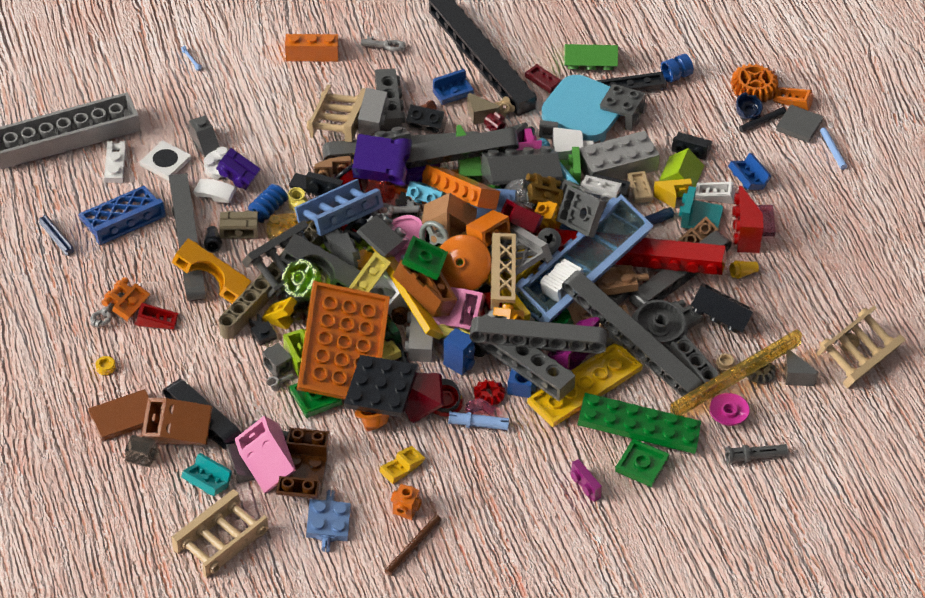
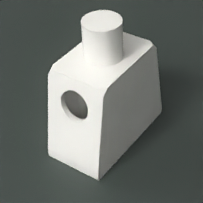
M553 128V150L558 153L559 160H568V154H572V147L581 148L594 144L593 141H583L582 131Z

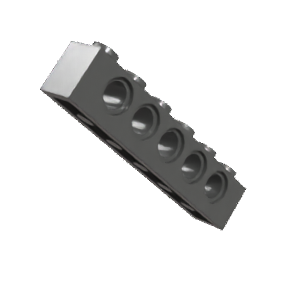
M476 343L558 401H561L575 388L576 375L571 370L561 366L555 359L545 355L538 348Z

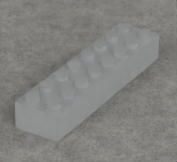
M128 92L1 126L0 169L141 131L139 115Z

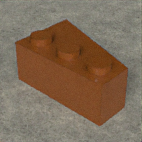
M400 260L393 277L432 317L449 316L458 299L442 272H440L438 279L435 280L401 264L402 260Z

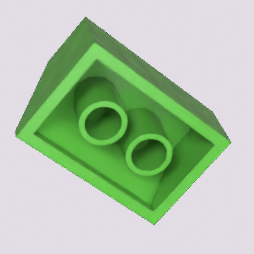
M565 44L564 66H568V69H579V66H586V70H596V66L603 67V70H613L614 67L618 66V45Z

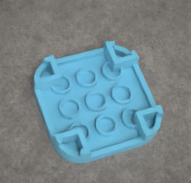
M570 75L565 77L546 99L542 106L541 117L544 121L558 122V128L582 131L583 141L596 142L600 140V142H603L606 139L607 132L617 119L623 115L600 109V103L610 86L586 76Z

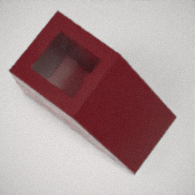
M506 199L501 210L502 214L509 216V222L533 233H537L544 217L526 205L510 199Z

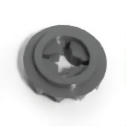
M755 357L753 360H748L744 369L746 377L752 382L759 384L772 381L776 374L775 365H772L771 360L766 361L764 357L762 359ZM757 367L764 369L763 374Z

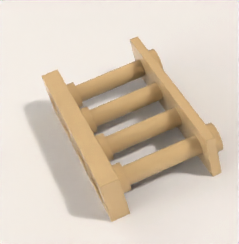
M327 85L325 90L321 92V98L311 119L307 121V130H309L310 138H314L317 130L342 132V134H345V142H352L358 130V117L366 89L362 88L359 95L356 96L331 94V85ZM331 101H337V102H346V103H355V104H352V106H349V105L330 104V102H331ZM326 110H328V111H337V112H347V113H350V114L340 115V114H330V113H325V112H326ZM328 120L346 123H343V125L321 123V121Z
M875 305L869 310L864 308L858 313L859 318L831 340L826 338L820 343L819 346L821 348L816 353L820 356L823 352L827 351L842 367L847 376L842 383L847 389L906 340L901 334L895 339L890 337L872 318L871 314L877 308ZM865 320L885 342L883 349L880 346L877 347L858 326L862 321ZM852 330L872 352L871 355L873 357L870 359L868 357L865 358L845 335ZM840 341L859 362L858 365L860 367L858 369L852 368L832 345Z
M233 489L171 537L172 547L178 554L184 549H188L203 562V575L205 578H208L211 574L217 573L225 563L254 540L262 537L268 530V518L264 515L256 521L240 507L239 493ZM230 513H235L250 527L241 533L224 518ZM215 525H220L235 539L225 545L209 530ZM200 537H204L219 551L212 557H209L193 542Z

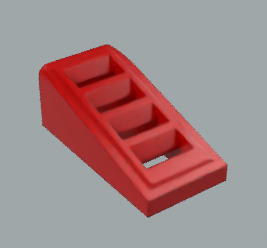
M141 303L135 325L174 329L179 313Z

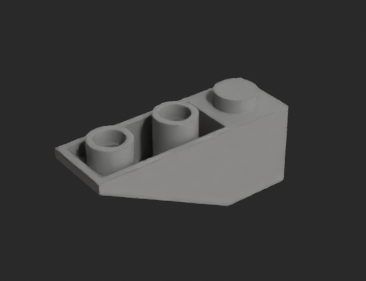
M408 312L407 323H410V326L406 327V338H409V341H405V353H408V360L432 362L433 337L425 334L413 313Z

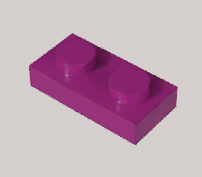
M579 459L573 461L570 472L573 481L578 482L584 494L589 496L594 502L601 499L602 486Z

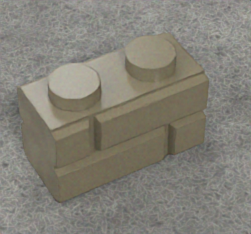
M258 211L220 212V238H258Z

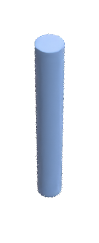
M825 127L821 128L820 133L840 169H846L847 164Z

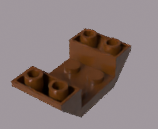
M289 427L286 443L296 471L289 477L279 476L276 495L318 499L321 495L327 465L330 431Z

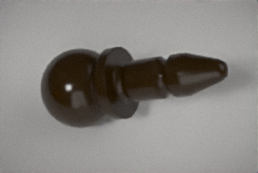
M296 308L290 315V318L294 323L300 324L307 321L309 310L307 308H303V310Z

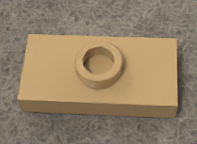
M646 172L627 173V179L631 182L630 189L634 202H652L653 194Z

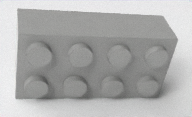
M646 131L579 148L581 171L584 176L594 177L595 174L623 180L627 179V173L639 171L649 173L657 171L659 167L660 154Z

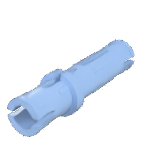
M449 411L448 424L465 425L466 428L474 426L508 431L509 418L471 414L472 412L457 413Z

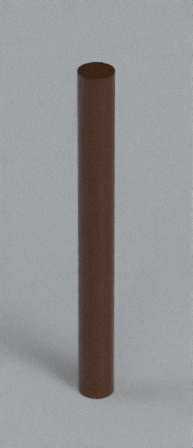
M435 515L385 569L387 575L391 576L441 521L439 515Z

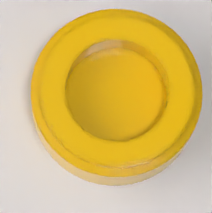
M102 356L95 363L96 371L100 375H110L116 369L115 360L110 356Z

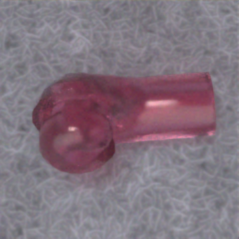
M482 398L470 400L465 407V411L472 412L471 414L482 410L490 416L496 409V407Z

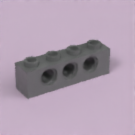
M396 68L375 70L376 90L386 91L387 99H390L389 109H385L384 115H386L385 125H381L380 131H391L392 128L402 127V123H405V113H401V111H404L403 100L399 99L402 98V89L398 88L400 86V75H396Z

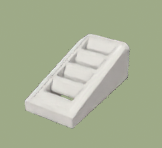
M697 183L695 199L733 204L735 195L734 183Z

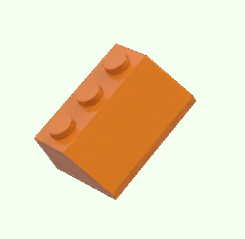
M286 34V61L338 62V34Z

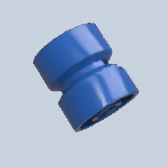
M685 53L661 63V72L669 83L679 80L681 76L684 78L692 75L694 71L693 63Z

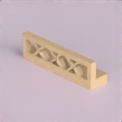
M492 234L491 309H494V307L499 308V302L515 303L516 234ZM500 239L512 240V244L505 248L500 243ZM505 254L511 258V261L506 265L500 260ZM504 271L511 275V278L507 281L500 277ZM506 287L511 292V296H500V291Z

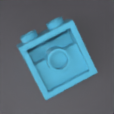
M414 181L409 182L406 196L412 198L411 201L414 199V202L421 204L422 201L428 203L447 194L423 182Z

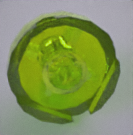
M304 259L291 262L284 269L282 281L285 286L283 288L293 297L309 298L311 297L313 282H321L320 271L312 262Z

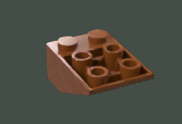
M148 398L141 436L151 444L207 445L213 406L169 398Z

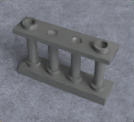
M305 220L250 252L242 261L246 268L252 264L256 266L271 285L272 289L267 294L268 298L274 295L280 296L286 291L285 288L317 268L321 270L320 267L315 265H303L299 267L301 271L293 275L276 253L280 247L285 249L294 233L308 241L304 231L309 225ZM267 256L273 260L286 277L285 281L280 284L262 262L263 257Z

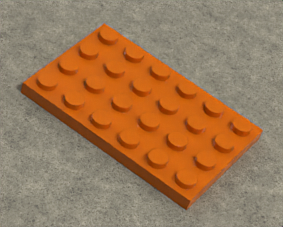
M318 281L313 282L297 390L345 400L360 355L382 358L390 296Z

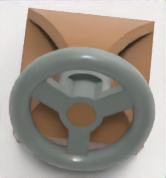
M451 193L424 205L423 225L419 231V238L426 241L425 231L427 229L430 235L429 243L435 246L443 244L453 236L467 234L466 225L476 220L477 208Z

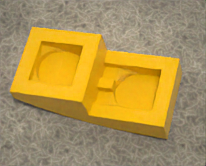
M410 446L398 452L396 459L380 466L379 472L394 484L415 470L425 460V457L413 446Z

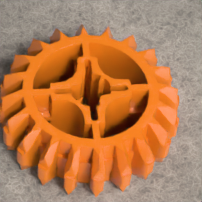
M749 63L748 66L742 65L741 68L737 67L731 78V89L735 96L747 92L748 95H756L761 102L767 103L768 99L772 100L773 96L777 93L779 85L775 72L770 71V67L765 68L764 65L759 66L757 63L755 65Z

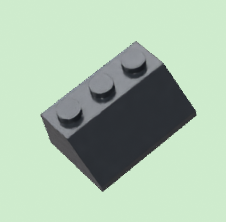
M703 282L691 303V306L694 307V312L702 316L704 313L711 316L710 320L717 324L721 322L727 324V329L734 333H738V331L743 333L753 314V308Z

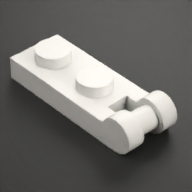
M107 141L104 172L105 183H123L126 141H120V143Z

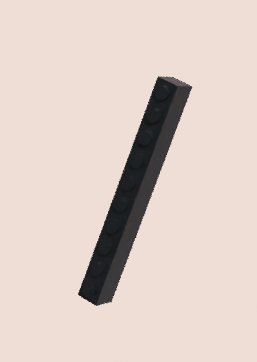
M429 0V13L502 99L505 96L510 98L511 104L515 106L514 113L518 117L535 110L537 101L535 92L529 89L526 82L518 76L516 70L510 67L508 61L504 60L499 51L492 46L490 40L486 39L482 31L474 25L471 18L467 17L464 10L456 4L455 0Z

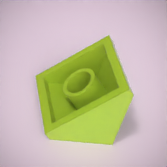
M687 148L669 156L659 181L691 179L692 187H696L704 165Z

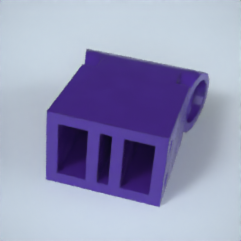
M358 134L352 166L353 178L389 181L399 186H405L408 171L405 163L410 157L412 140L406 138L392 140L390 138Z

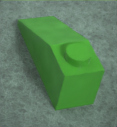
M457 125L456 137L466 135L462 126ZM474 157L458 160V174L481 182L483 176L481 174V158Z

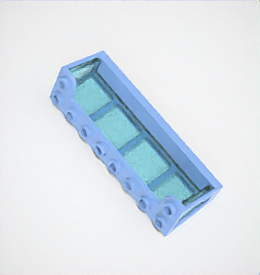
M622 194L616 199L614 197L607 202V207L601 215L594 238L587 237L578 232L576 234L577 238L568 240L563 246L564 249L561 252L557 250L552 255L553 259L549 263L544 262L541 264L535 275L532 273L526 279L521 278L516 283L515 293L529 310L531 317L539 322L551 323L575 301L566 294L557 302L542 293L540 281L543 276L548 275L554 269L557 263H561L563 259L569 260L583 268L584 275L595 283L649 234L653 225Z

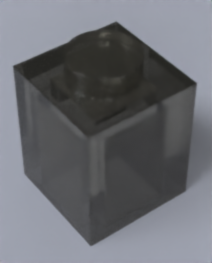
M131 435L125 449L126 461L130 464L150 468L153 460L155 461L158 456L155 440Z

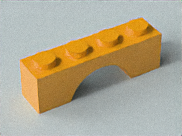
M189 238L180 247L171 262L186 273L202 270L213 275L219 283V295L231 304L251 283V280L245 275L240 274L229 264L224 263L213 253L206 251L197 242Z

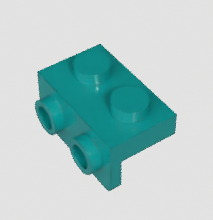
M200 453L196 457L195 464L183 470L181 478L188 481L191 485L204 490L207 494L215 496L228 488L232 471Z

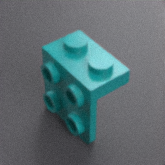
M689 186L688 192L683 194L682 204L684 206H680L679 217H682L681 228H694L702 219L707 217L719 229L723 206L695 200L696 187Z

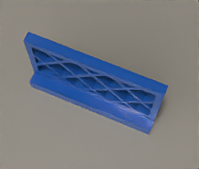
M142 186L81 212L78 216L95 236L96 242L102 245L164 218L166 213L163 201L160 198L156 199L145 186ZM142 193L145 194L144 197H136L137 195H140ZM124 201H128V204H120V203H121V202H124ZM133 202H141L140 205H132ZM107 208L112 209L111 212H110V211H103V210H105V209H107ZM122 209L124 212H116V210ZM89 216H95L94 219H90V218H87V217H89ZM100 216L108 217L107 220L99 219Z

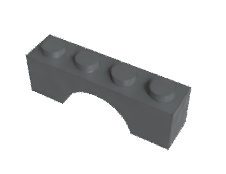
M295 233L280 260L296 269L303 265L318 266L327 273L330 284L349 288L360 273V270L355 266L349 265L339 257L328 253L320 246L314 245Z

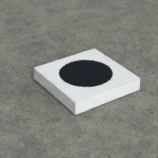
M162 140L140 161V166L169 181V175L177 174L191 160V155Z

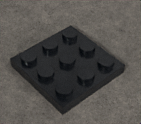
M360 355L344 401V407L403 418L418 372V364Z

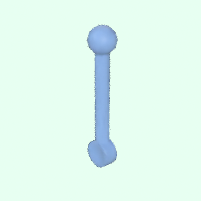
M182 46V52L192 61L197 71L201 70L202 66L194 60L187 51L186 46Z

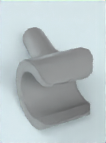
M292 373L280 379L276 376H271L267 379V383L273 391H278L280 384L294 378Z

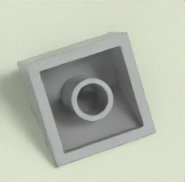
M366 88L358 117L359 134L370 135L380 131L381 125H385L386 115H384L385 109H389L390 99H387L386 91Z

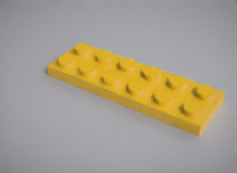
M613 343L603 353L596 354L571 370L576 375L575 388L561 401L556 400L541 389L527 398V404L548 424L555 427L581 410L584 393L603 396L640 372L643 365L626 349Z

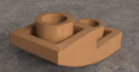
M335 157L314 164V173L333 178V174H339L351 165V157Z
M705 217L694 228L691 227L678 241L699 243L714 231L719 232V229Z

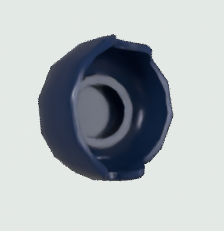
M747 92L739 95L736 101V112L739 117L745 120L757 119L763 110L762 102L756 95H748Z

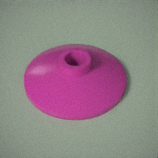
M733 393L717 395L712 399L709 408L711 416L717 422L728 426L743 423L748 418L750 411L747 401Z

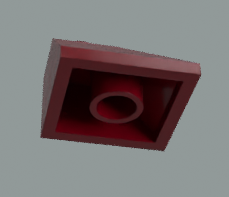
M417 373L405 408V412L412 423L444 406L442 375L440 373Z

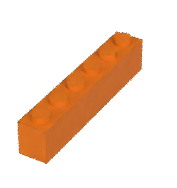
M432 165L425 166L422 174L423 183L447 194L451 193L476 207L496 210L500 191L447 168Z

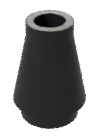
M215 226L207 228L204 240V247L209 252H217L222 247V240Z

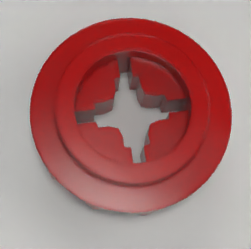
M485 379L484 382L479 381L477 386L474 387V397L482 405L494 406L501 403L505 398V388L502 387L501 382L497 383L494 379L492 381ZM488 388L492 391V396L487 391Z

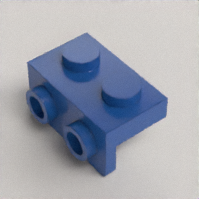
M465 69L433 79V93L441 105L465 98L469 93L474 94V89L466 79Z
M749 153L745 161H731L728 165L733 175L742 182L743 187L747 190H763L771 178V174L753 153Z

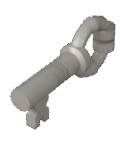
M367 36V39H361V46L379 47L393 52L404 51L406 43L399 40L374 41V36ZM391 44H395V45H399V46H398V47H391L390 45H391Z
M414 199L412 201L407 200V206L400 207L383 203L384 207L387 208V213H384L387 216L399 213H419V205L414 206ZM378 210L372 212L371 215H380V213H378Z
M119 293L118 296L122 298L124 293ZM110 303L107 307L94 312L90 317L91 326L101 328L111 322V312L115 304ZM98 315L107 317L104 321L95 319Z

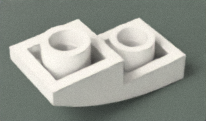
M200 179L193 193L196 197H211L214 202L229 203L236 191V187L217 180Z

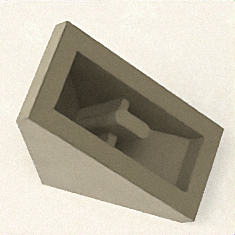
M471 93L467 95V109L473 125L484 123V119L490 113H500L499 105Z

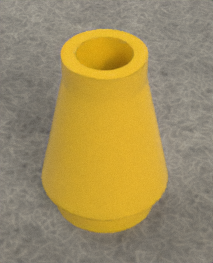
M735 260L729 266L730 275L737 279L759 271V265L756 261Z

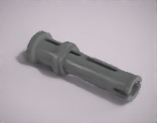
M786 444L760 447L743 445L737 448L726 446L725 448L727 464L738 461L748 463L751 459L788 456Z

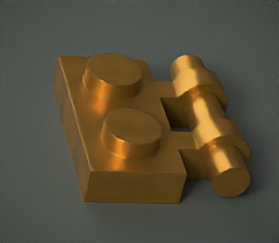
M528 173L526 175V180L532 182L528 185L529 203L538 204V202L551 201L558 203L561 207L564 197L563 190L557 189V187L561 186L560 180H556L555 177L551 176L543 177L538 173Z

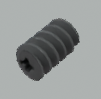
M544 228L538 234V238L548 244L551 255H553L561 245V236L558 231L553 228Z

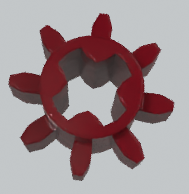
M497 112L488 114L484 119V124L486 125L484 129L487 132L505 129L506 123L503 122L505 117Z

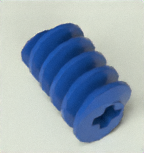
M271 184L249 204L248 210L258 211V222L264 223V219H269L270 215H273L279 209V206H282L288 200V194L280 186Z

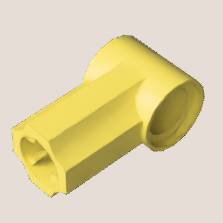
M299 187L290 189L288 193L289 209L295 212L294 207L308 201L304 190Z

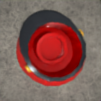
M442 379L444 406L434 411V413L441 417H449V411L458 413L461 410L463 397L455 382L450 379Z

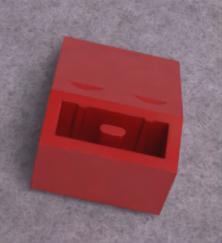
M739 186L738 193L734 195V204L736 206L732 208V217L736 218V220H733V231L736 232L734 233L733 244L737 245V252L760 253L764 229L763 213L745 189Z

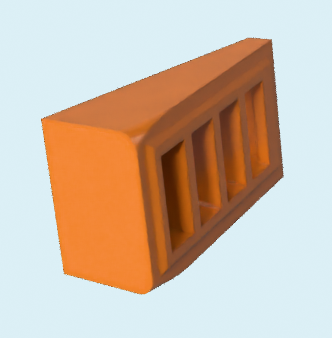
M778 87L773 101L787 106L794 105L809 111L813 103L812 90Z

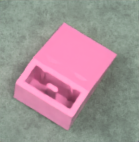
M451 287L458 300L450 315L433 318L439 326L444 324L452 329L461 328L470 331L472 319L482 314L485 295L477 291Z
M263 416L235 438L240 456L264 493H268L278 485L279 476L289 477L296 471L279 423Z

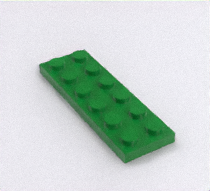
M584 393L577 425L695 454L701 421Z

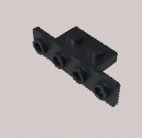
M308 171L307 175L295 173L289 183V187H299L304 192L320 196L342 186L343 180Z

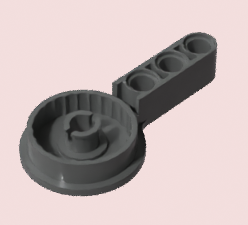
M652 300L640 306L634 312L632 318L702 380L704 387L701 389L702 391H712L718 378V372L687 337L688 327L682 311L673 303L665 300Z

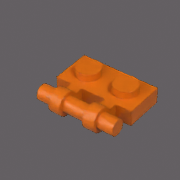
M123 277L122 280H118L114 284V288L104 295L101 303L105 307L110 303L115 304L112 311L128 322L140 308L141 303L146 302L150 293L136 283L130 287L127 285L129 279ZM123 292L124 296L122 298L119 297L118 294Z

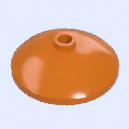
M456 235L447 239L440 246L441 249L448 252L441 272L450 287L473 291L485 283L491 272V254L481 240L470 235ZM459 259L463 260V265L461 266L457 264Z

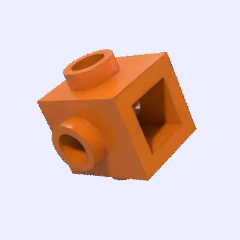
M400 484L398 490H394L391 496L393 514L412 520L422 504L420 490L413 486Z

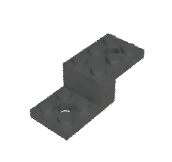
M564 179L561 187L564 198L556 221L587 237L594 238L606 202L600 199V194Z

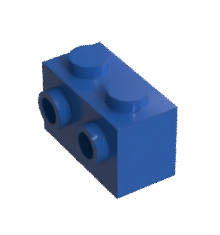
M455 328L444 339L443 365L463 376L475 364V342L470 339V334Z

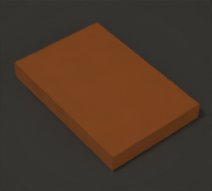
M145 389L88 408L102 441L143 428L147 400L149 398Z

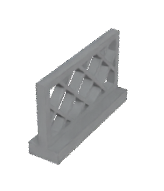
M510 222L511 234H516V258L522 257V259L516 260V275L541 259L546 263L553 259L546 242ZM500 239V243L507 248V245L511 244L512 240ZM492 244L490 245V248H488L490 254H491ZM506 254L500 258L501 261L509 259V261H503L505 265L511 261V258Z

